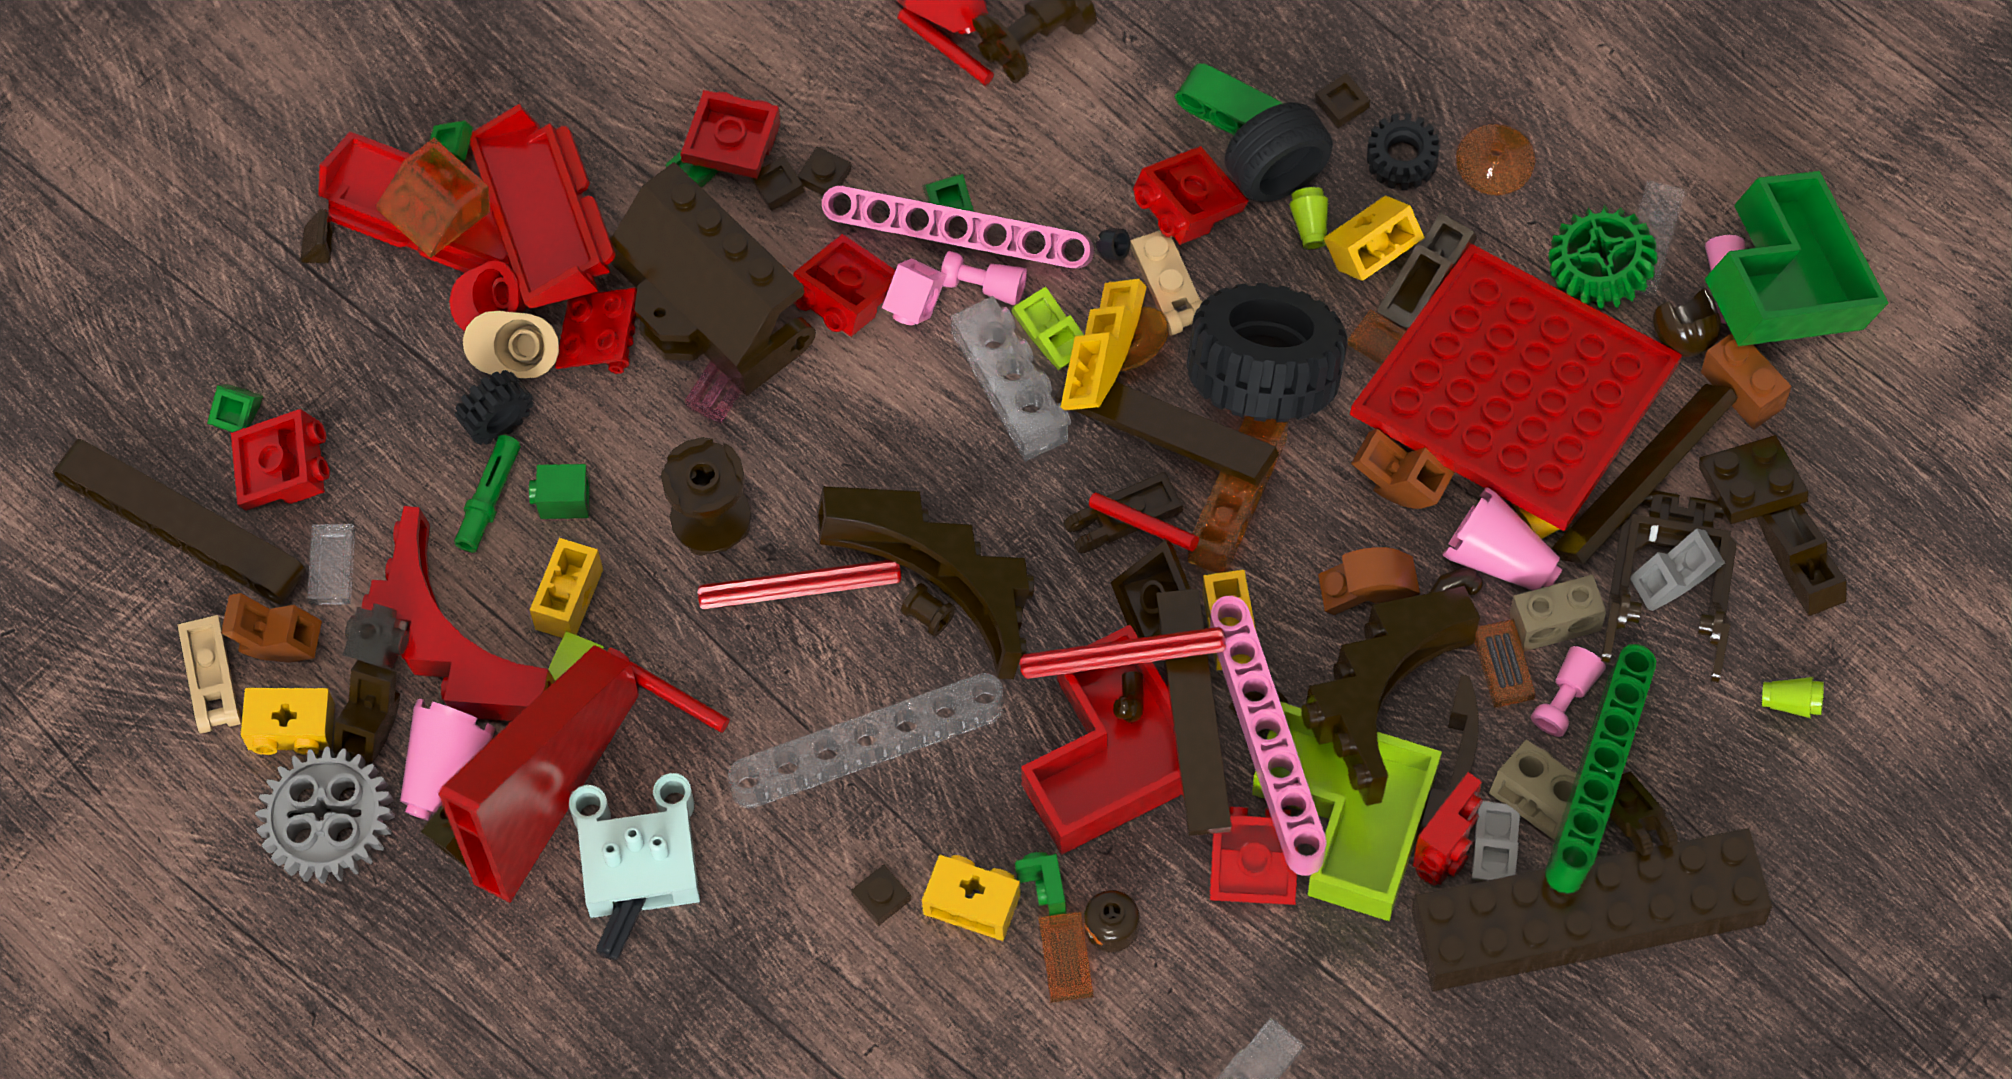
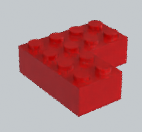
M1128 625L1089 645L1136 639L1138 636L1132 626ZM1153 662L1057 675V682L1087 734L1021 766L1022 787L1061 855L1183 794L1169 690ZM1131 671L1140 672L1143 675L1144 709L1141 718L1136 722H1127L1125 719H1119L1113 711L1115 701L1122 696V674Z

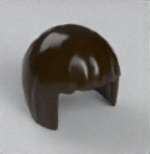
M1702 288L1688 303L1674 308L1672 303L1668 301L1658 306L1653 314L1654 329L1660 341L1665 346L1685 357L1695 356L1711 348L1716 343L1720 334L1721 318L1719 310L1706 288Z

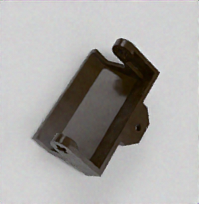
M675 162L641 187L616 231L610 237L615 250V258L611 264L637 288L634 310L636 317L640 320V335L665 360L694 361L704 354L748 396L804 353L814 341L816 331L802 317L789 321L771 335L779 314L804 295L803 284Z

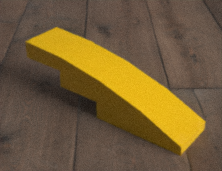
M1140 279L1104 284L1100 308L1090 309L1085 335L1075 336L1060 406L1064 411L1100 407L1113 386L1128 354L1139 321L1147 288Z

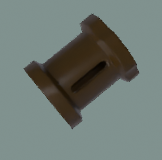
M920 583L908 594L900 611L904 616H913L928 627V633L936 637L950 623L956 607L951 603L944 604L928 592L926 585Z

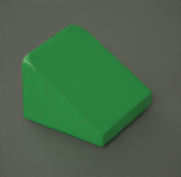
M963 174L953 175L922 185L928 203L974 212Z
M230 384L217 385L207 424L230 432L251 426L262 403L263 395Z

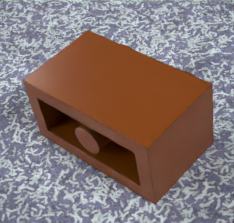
M1731 333L1706 352L1701 373L1712 385L1731 387L1738 399L1732 407L1753 430L1785 408L1792 386L1754 345L1738 346Z

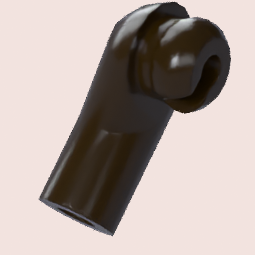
M1463 567L1439 576L1429 593L1464 586L1469 595H1475L1481 590L1483 580L1480 576L1476 575L1477 571L1475 569Z
M1131 671L1122 674V696L1115 701L1113 711L1119 719H1125L1127 722H1136L1141 718L1144 709L1143 675L1140 672Z

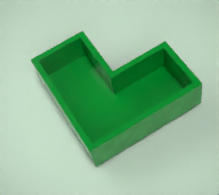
M1820 171L1758 177L1734 204L1755 248L1729 251L1705 278L1738 346L1864 330L1889 303Z

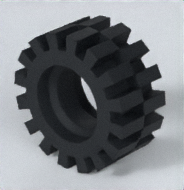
M1398 113L1392 114L1390 123L1386 118H1383L1379 121V128L1374 126L1371 130L1367 149V164H1369L1371 175L1377 173L1376 181L1382 184L1385 179L1388 180L1387 188L1394 189L1395 184L1400 183L1401 191L1408 190L1409 183L1412 182L1416 189L1421 186L1422 179L1427 183L1431 179L1432 172L1435 173L1440 147L1438 146L1439 137L1438 134L1433 135L1434 127L1431 124L1424 128L1425 119L1418 116L1416 122L1411 121L1412 114L1405 113L1404 120H1399ZM1395 143H1408L1417 149L1418 155L1410 161H1399L1389 155L1388 148Z
M503 370L501 374L498 371L492 373L490 379L487 376L480 380L481 384L478 386L474 384L470 387L471 393L464 394L461 397L462 403H458L455 408L457 410L455 417L477 444L481 445L483 442L485 445L491 444L493 438L497 442L499 435L504 433L509 435L513 432L512 428L515 425L520 426L524 422L522 417H527L531 412L529 408L533 407V397L513 372L509 373L508 370Z

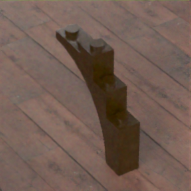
M823 486L816 513L819 544L852 548L884 557L912 569L940 587L963 608L979 629L991 652L997 679H1014L1020 658L1027 652L1026 639L1020 638L1019 635L1022 625V613L1026 600H1031L1034 593L1033 575H1027L1025 558L981 556V543L974 541L972 524L929 522L928 509L922 508L920 491Z
M1464 586L1373 604L1369 621L1364 626L1366 640L1341 645L1338 661L1333 666L1335 680L1309 686L1306 704H1303L1301 708L1303 723L1307 729L1312 730L1319 745L1333 742L1337 757L1343 758L1348 768V776L1352 788L1355 791H1359L1366 806L1382 803L1388 779V773L1379 751L1376 728L1377 716L1383 702L1396 685L1419 665L1445 652L1474 644L1480 615Z

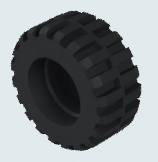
M1246 283L1238 284L1233 289L1226 287L1218 290L1214 295L1211 294L1196 310L1193 318L1186 367L1188 369V376L1199 394L1204 399L1210 398L1212 404L1221 410L1224 408L1229 409L1233 415L1242 418L1244 415L1254 417L1255 421L1265 422L1266 419H1276V422H1288L1290 418L1294 417L1300 420L1307 418L1312 412L1316 414L1324 409L1337 395L1348 337L1338 315L1334 311H1330L1328 305L1321 300H1313L1308 293L1303 291L1299 293L1290 290V287L1279 285V288L1268 286V283H1257L1255 286H1248Z

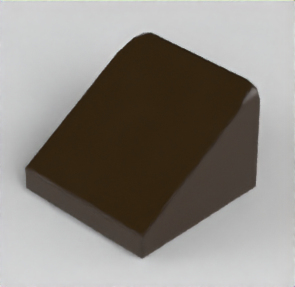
M319 209L304 227L300 257L303 263H329V260H331L334 228L326 209Z

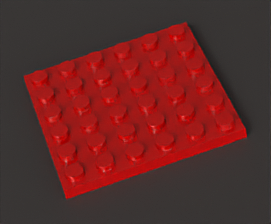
M1470 244L1352 404L1350 415L1374 429H1379L1382 433L1415 451L1425 447L1446 468L1483 488H1490L1503 499L1565 532L1680 364L1682 354L1485 250Z

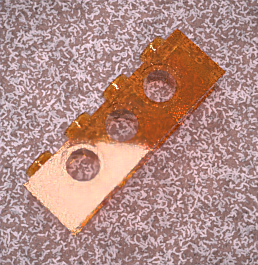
M1245 416L1239 432L1276 446L1279 456L1258 486L1220 471L1192 534L1199 537V543L1194 551L1188 550L1187 562L1215 573L1228 572L1286 444L1289 421L1276 422V419H1266L1263 422L1255 421L1254 417Z

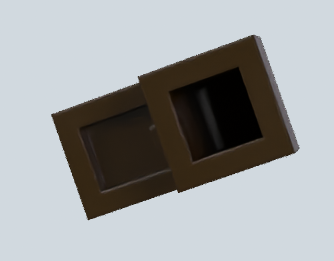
M360 660L356 661L351 669L349 701L335 721L333 753L339 754L341 749L344 748L349 752L352 759L360 754L367 764H373L386 743L397 715L400 701V693L395 692L397 672Z

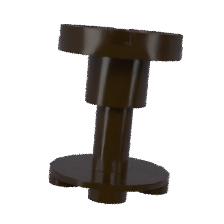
M1031 0L1024 5L1025 15L1007 28L989 13L982 12L972 20L974 28L982 39V42L978 44L982 56L990 63L996 60L1003 68L1009 80L1017 84L1029 74L1026 57L1020 48L1038 33L1043 36H1049L1062 25L1072 33L1082 35L1097 23V14L1091 0Z
M705 437L687 440L674 448L668 455V461L661 472L665 498L672 506L670 521L673 533L681 544L688 547L691 553L702 556L730 549L746 538L750 531L751 511L748 499L743 494L745 476L740 457L731 446L724 442L723 445L715 443L712 438Z

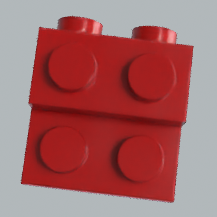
M703 90L681 150V161L757 179L765 156H769L780 127L779 106L771 105L763 100L752 101L734 97L726 92L716 93Z
M1201 146L1142 168L1133 187L1134 197L1139 207L1142 209L1149 208L1158 218L1160 231L1167 237L1173 236L1180 245L1210 233L1215 222L1244 211L1248 203V199Z
M841 234L794 272L793 276L804 286V295L796 300L794 304L800 310L808 311L811 309L823 317L825 325L831 331L840 332L842 330L852 337L875 318L878 306L885 301L896 270Z
M302 409L231 433L237 506L247 511L279 499L292 504L325 492L324 480L329 479L330 469L327 461L321 456L320 444L326 442V432L319 420Z
M1469 772L1418 836L1413 867L1416 868L1417 874L1425 882L1433 886L1441 885L1449 874L1452 877H1456L1468 860L1466 852L1472 844V841L1468 839L1469 833L1479 818L1476 812L1483 801L1479 798L1482 781Z
M1229 806L1231 832L1213 834L1210 900L1295 905L1297 873L1292 871L1286 863L1269 809L1265 808V817L1248 816L1247 807ZM1282 809L1286 815L1291 816V810Z

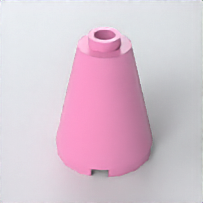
M1486 487L1480 494L1482 498L1477 506L1473 505L1449 541L1448 544L1452 547H1448L1442 555L1450 561L1532 591L1540 589L1542 586L1553 585L1562 571L1557 566L1560 557L1495 491Z
M417 699L413 710L400 802L407 805L406 813L429 821L431 814L434 815L442 805L438 794L442 785L491 741L496 728L487 723L485 730H482L480 726L475 725L477 718L436 702H432L430 709H426L424 699Z

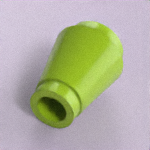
M1307 187L1294 191L1289 207L1303 242V247L1305 249H1317L1325 246L1326 243L1323 238L1327 236L1328 198L1324 196L1323 189Z
M1813 677L1764 682L1762 707H1770L1771 709L1810 719L1811 714L1822 715L1824 682L1814 681Z

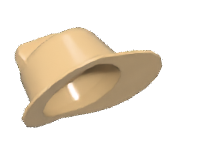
M507 311L485 312L470 322L466 327L463 337L464 353L469 362L479 371L491 375L497 371L501 374L503 370H508L509 373L513 372L517 378H537L552 368L556 363L559 353L558 336L553 326L544 318L532 314Z

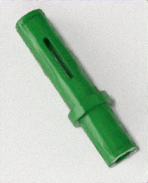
M507 435L498 436L472 499L466 501L464 506L465 516L454 539L455 545L461 550L471 553L477 552L488 523L493 522L496 517L497 511L495 506L521 448L520 442L513 437Z

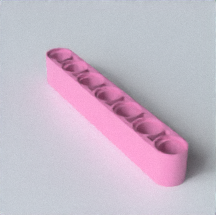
M844 186L830 188L822 199L824 214L829 219L840 223L1073 269L1087 266L1094 256L1092 241L1087 236L1073 231ZM840 194H847L851 199L850 211L843 216H839L833 208L834 200ZM880 201H885L890 208L889 218L883 223H877L872 217L873 206ZM918 209H924L929 216L928 225L921 231L914 230L910 224L912 213ZM962 216L968 224V229L963 237L955 239L950 235L949 224L953 218ZM995 224H1001L1006 230V239L999 246H992L987 239L989 228ZM1039 231L1044 235L1045 247L1040 253L1032 254L1027 250L1026 239L1031 233ZM1073 239L1080 240L1084 245V255L1076 262L1069 261L1065 256V246Z
M1224 596L1218 599L1211 609L1210 628L1220 627L1226 636V649L1223 652H1218L1217 655L1286 863L1297 874L1311 875L1317 872L1323 865L1326 837L1249 609L1240 598ZM1224 617H1233L1239 623L1234 626H1226L1220 620ZM1237 654H1245L1252 660L1248 663L1240 664L1235 662L1232 657ZM1250 691H1256L1264 695L1265 698L1253 702L1245 698L1244 695ZM1262 729H1270L1277 733V737L1266 740L1259 737L1257 732ZM1275 767H1283L1291 774L1285 778H1277L1269 771ZM1289 805H1295L1303 810V814L1291 817L1286 815L1282 809ZM1301 844H1309L1317 852L1311 856H1304L1299 854L1295 848Z

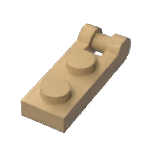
M1159 230L1131 240L1130 248L1168 333L1172 336L1183 332V327L1193 324L1195 312L1200 307L1202 300H1200L1172 236L1167 237ZM1185 304L1188 308L1180 312L1174 309Z
M215 615L177 624L199 733L211 732L214 726L226 723L228 727L240 725L241 716L236 700L225 638L221 633L222 623L219 616ZM222 699V708L208 710L207 702Z

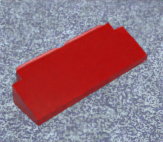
M518 104L473 131L469 143L513 272L518 281L523 301L531 309L598 292L594 277L611 273L608 264L614 260L615 250L597 201L592 196L583 197L582 193L587 190L590 182L572 132L566 126L555 129L551 123L540 128V125Z
M351 131L321 162L318 196L329 200L328 214L332 222L397 247L406 246L412 248L425 258L464 273L493 260H500L511 266L483 181Z

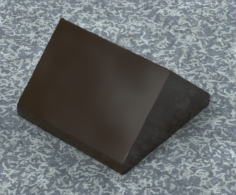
M1168 540L1163 541L1110 582L1126 623L1132 626L1138 638L1161 635L1156 593L1191 589L1173 544Z

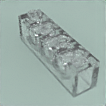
M992 296L951 315L952 336L1024 462L1068 442V425L1071 424L1070 416L1067 410L1064 411L1060 407L1061 402L1056 404L1050 393L1053 390L1046 373L1043 370L1037 372L1032 363L1034 356L1028 342L1024 338L1019 340L1013 330L1016 328L1015 322L1008 308H1000L996 299ZM990 342L1003 344L999 348H989L986 346ZM1011 373L1021 376L1017 380H1007L1004 377ZM1029 405H1034L1040 408L1038 411L1033 413H1028L1022 410L1024 407Z

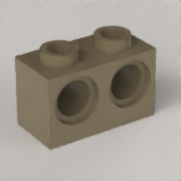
M1592 574L1514 595L1509 617L1522 652L1601 631L1606 609Z
M1526 739L1498 770L1489 794L1503 804H1508L1521 817L1555 840L1577 773L1572 772L1552 758L1546 750L1538 748Z

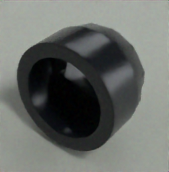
M1109 228L1101 231L1098 235L1100 241L1096 242L1098 253L1109 260H1123L1130 249L1128 232L1121 228Z

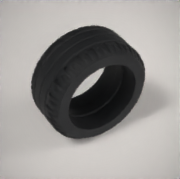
M1293 102L1283 103L1262 111L1246 122L1230 140L1224 161L1228 172L1247 198L1253 201L1270 202L1285 198L1310 183L1328 163L1333 148V141L1321 120L1308 105Z

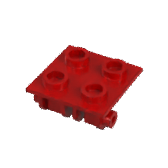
M629 288L592 293L568 299L555 368L562 369L606 363L609 365L608 370L616 374L623 373L624 369L630 364L628 358L630 349L627 347L633 345L634 339L632 336L636 331L634 327L636 319L634 309L637 289Z

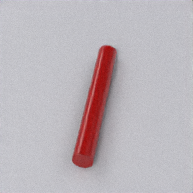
M905 7L899 12L897 18L983 85H987L992 80L994 73L918 14Z
M1097 492L1093 493L1089 499L1090 508L1159 538L1168 540L1175 545L1189 551H1194L1198 546L1199 537Z
M630 661L635 682L718 732L723 733L730 722L728 717Z

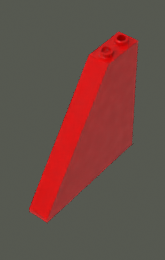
M593 645L442 785L438 794L474 885L511 903L568 811L570 796L578 787L584 785L639 696L630 660L622 652L614 648H608L606 651Z

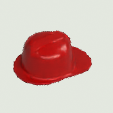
M500 260L488 261L457 278L451 289L449 300L451 314L456 324L463 331L466 330V327L475 317L485 312L507 311L523 313L527 308L512 267Z

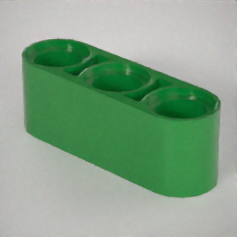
M1203 63L1195 64L1175 94L1176 102L1185 111L1232 135H1235L1246 122L1257 114L1273 106L1283 104L1279 100Z

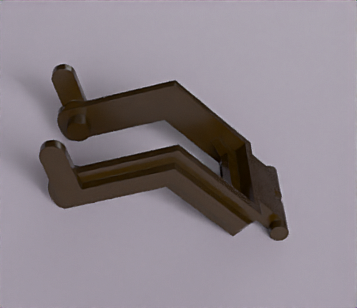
M1653 490L1641 503L1642 505L1650 506L1649 515L1632 514V517L1621 525L1608 601L1609 618L1601 662H1610L1616 630L1625 628L1626 621L1639 623L1642 602L1631 601L1629 589L1634 553L1647 544L1673 549L1695 529L1706 530L1725 562L1714 572L1708 614L1701 613L1697 634L1705 635L1709 644L1716 647L1710 682L1719 683L1731 625L1726 612L1737 544L1730 537L1731 531L1714 528V517L1723 519L1724 516L1718 501L1689 497L1687 508L1678 507L1679 494Z

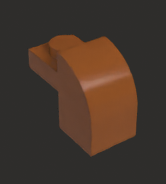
M1379 429L1368 432L1351 462L1355 468L1376 483L1373 489L1374 492L1395 504L1413 509H1422L1436 505L1455 473L1443 466L1425 447L1416 451L1406 452Z
M1372 547L1343 554V563L1318 574L1324 610L1332 615L1341 613L1366 601L1378 604L1420 594L1413 556L1394 548Z
M237 593L229 595L221 633L240 643L238 651L247 656L268 661L298 662L315 658L322 620L296 605L269 609L248 596Z

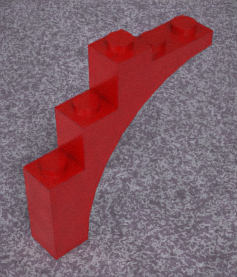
M404 506L401 521H397L394 526L393 539L395 549L393 558H389L386 563V580L371 581L369 594H365L362 600L361 610L363 618L375 634L404 636L401 643V656L414 675L444 677L441 685V698L448 707L467 713L477 719L514 720L555 682L549 669L517 664L488 653L465 638L443 616L438 607L429 576L427 550L430 524L420 507Z

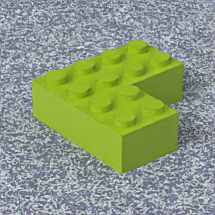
M1280 702L1316 811L1319 816L1329 819L1325 831L1326 850L1322 867L1310 876L1308 896L1390 921L1426 810L1431 787L1433 788L1439 770L1442 751L1377 732L1379 751L1388 773V779L1382 803L1366 806L1359 791H1355L1349 781L1348 768L1343 758L1337 757L1333 742L1319 745L1312 730L1307 729L1303 723L1301 708ZM1269 730L1266 740L1277 737V733ZM1275 767L1269 771L1277 778H1285L1291 774L1283 767ZM1255 771L1252 795L1265 799L1257 772ZM1289 805L1290 807H1293V808L1302 810V809L1299 808L1298 806Z

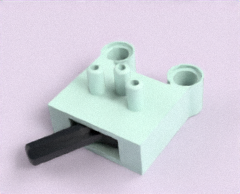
M669 773L661 776L656 781L653 795L658 813L611 819L606 796L600 788L594 785L578 787L569 798V808L575 826L578 829L585 900L590 918L611 915L596 947V952L604 958L610 960H618L641 911L700 902L690 816L694 811L695 803L689 781L680 774ZM680 793L684 795L683 799L678 803L668 804L664 802V799L669 794ZM597 805L600 807L594 815L584 816L580 814L585 806Z

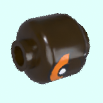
M1107 890L1095 895L1087 903L1084 912L1085 934L1090 943L1099 950L1119 952L1128 948L1135 941L1139 932L1140 918L1139 909L1131 897L1117 890Z

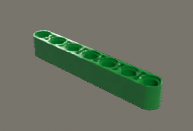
M1630 644L1624 647L1608 675L1545 871L1547 882L1553 889L1559 892L1573 893L1577 891L1595 862L1656 668L1654 654L1643 645Z

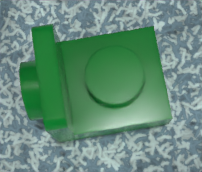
M1034 852L1025 855L1022 860L1015 861L1017 880L1020 883L1035 881L1039 906H1048L1049 918L1066 916L1065 898L1057 854L1047 855L1045 852Z

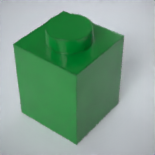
M586 464L537 465L536 480L529 481L530 504H536L540 519L589 518L590 478Z

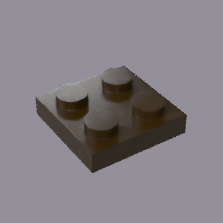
M1776 435L1699 457V469L1730 524L1808 502L1809 490Z

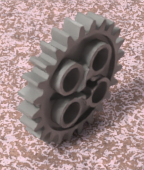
M325 747L322 758H318L312 749H309L307 761L304 763L294 755L292 757L294 767L292 770L288 771L286 768L279 766L277 769L282 779L279 782L270 779L266 781L273 790L272 794L259 795L261 802L267 806V809L259 810L255 814L260 821L265 822V824L256 829L262 838H268L262 843V847L267 853L274 852L271 859L277 866L285 863L284 870L290 876L299 870V876L305 882L309 881L314 872L321 884L326 882L329 872H332L338 881H342L343 869L347 867L354 874H358L357 861L362 859L372 864L373 860L368 851L371 848L383 851L384 847L377 838L379 835H391L392 832L383 823V821L395 817L390 808L384 807L394 801L389 792L383 791L388 786L387 782L383 777H376L379 771L373 764L365 767L366 761L360 754L351 760L349 752L344 748L341 749L336 758L329 747ZM350 787L356 788L354 795L350 799L339 801L343 790ZM309 788L314 789L310 799L305 802H298V797L302 791ZM330 809L333 813H327V810ZM361 811V815H360L359 817H351V816H349V815L357 814V813H359V812ZM291 813H300V815L289 818ZM317 817H324V819L320 821ZM348 827L353 828L352 834L347 840L342 842L336 841L337 835L341 830ZM311 829L308 839L300 843L295 842L296 835L301 830Z

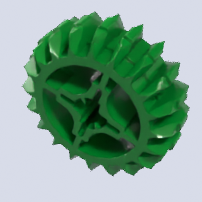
M1605 205L1601 213L1596 214L1588 207L1586 217L1581 218L1573 213L1571 218L1572 225L1561 223L1559 228L1560 235H1553L1551 241L1552 249H1549L1550 252L1548 253L1549 263H1551L1550 274L1556 280L1559 290L1566 291L1568 295L1576 299L1581 298V302L1587 305L1595 301L1601 311L1605 306V302L1612 301L1613 305L1618 308L1620 298L1625 297L1633 302L1635 290L1645 292L1647 280H1653L1655 275L1654 266L1658 263V255L1655 252L1656 241L1653 235H1650L1649 227L1646 223L1639 224V218L1635 213L1625 218V212L1621 207L1614 214L1609 213V209ZM1598 250H1601L1603 255L1602 258L1600 257ZM1603 258H1606L1608 265H1605Z

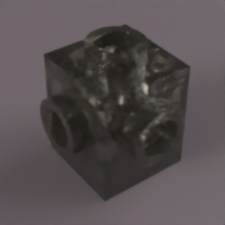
M375 603L373 604L372 611L357 607L356 614L350 617L346 625L345 638L347 642L343 655L394 671L398 656L405 652L408 645L409 632L407 628L409 623L396 619L398 610Z

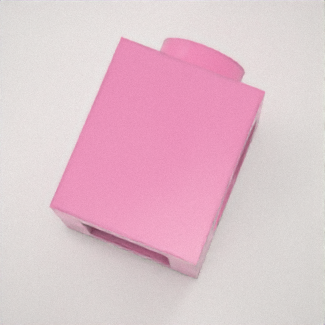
M912 258L898 264L882 308L892 312V317L895 320L906 325L919 324L931 318L947 274Z

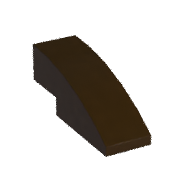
M1440 212L1422 243H1417L1376 312L1408 330L1469 245H1474L1477 240L1475 231Z
M1801 504L1756 517L1783 575L1808 616L1846 602L1847 580L1827 553V540Z

